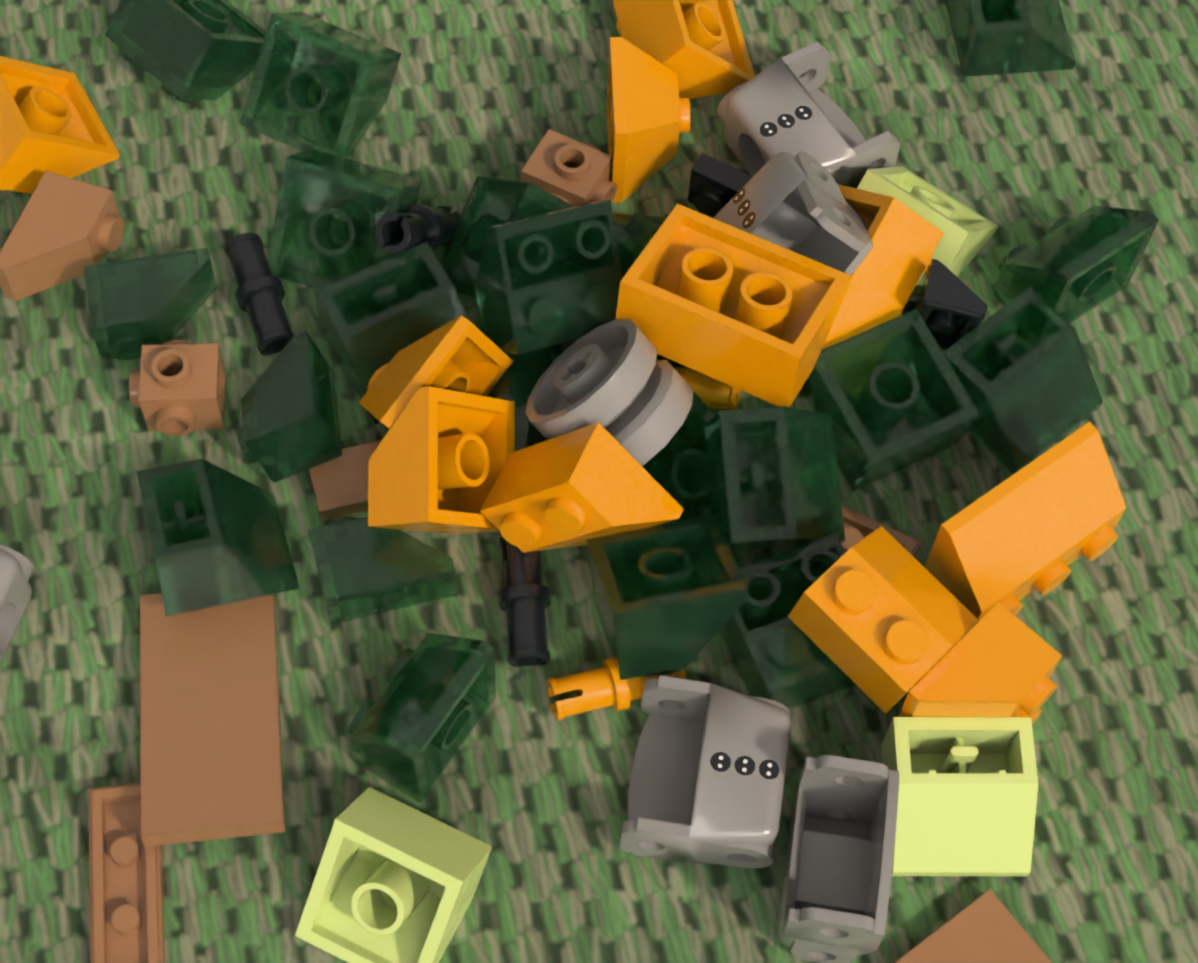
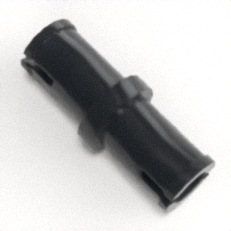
M412 205L404 209L402 213H388L382 216L375 227V238L381 248L389 246L388 253H401L405 250L414 254L428 253L436 249L440 244L456 242L463 232V220L458 211L450 213L452 209L450 206H439L434 209L428 205Z
M243 233L231 238L226 242L224 251L229 258L238 285L235 297L239 309L248 314L260 354L268 356L293 348L297 339L291 330L282 303L285 291L281 280L272 275L263 250L262 239L255 233Z
M500 537L504 589L498 593L499 607L506 612L508 663L514 667L544 665L546 661L549 662L551 660L550 651H548L545 609L551 605L550 589L543 585L541 552L523 553L518 547Z

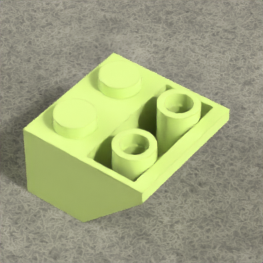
M893 717L881 744L882 764L886 765L890 770L899 771L892 876H1028L1031 872L1038 794V775L1031 717Z

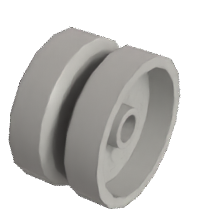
M615 319L596 327L576 340L553 361L538 379L530 393L525 414L547 440L599 422L643 466L667 445L683 425L692 407L693 389L667 360L656 359L657 349L631 319Z

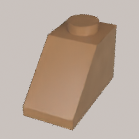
M45 171L0 251V287L5 298L17 301L97 270L106 252H114L119 247L124 233V220L120 217L113 191Z

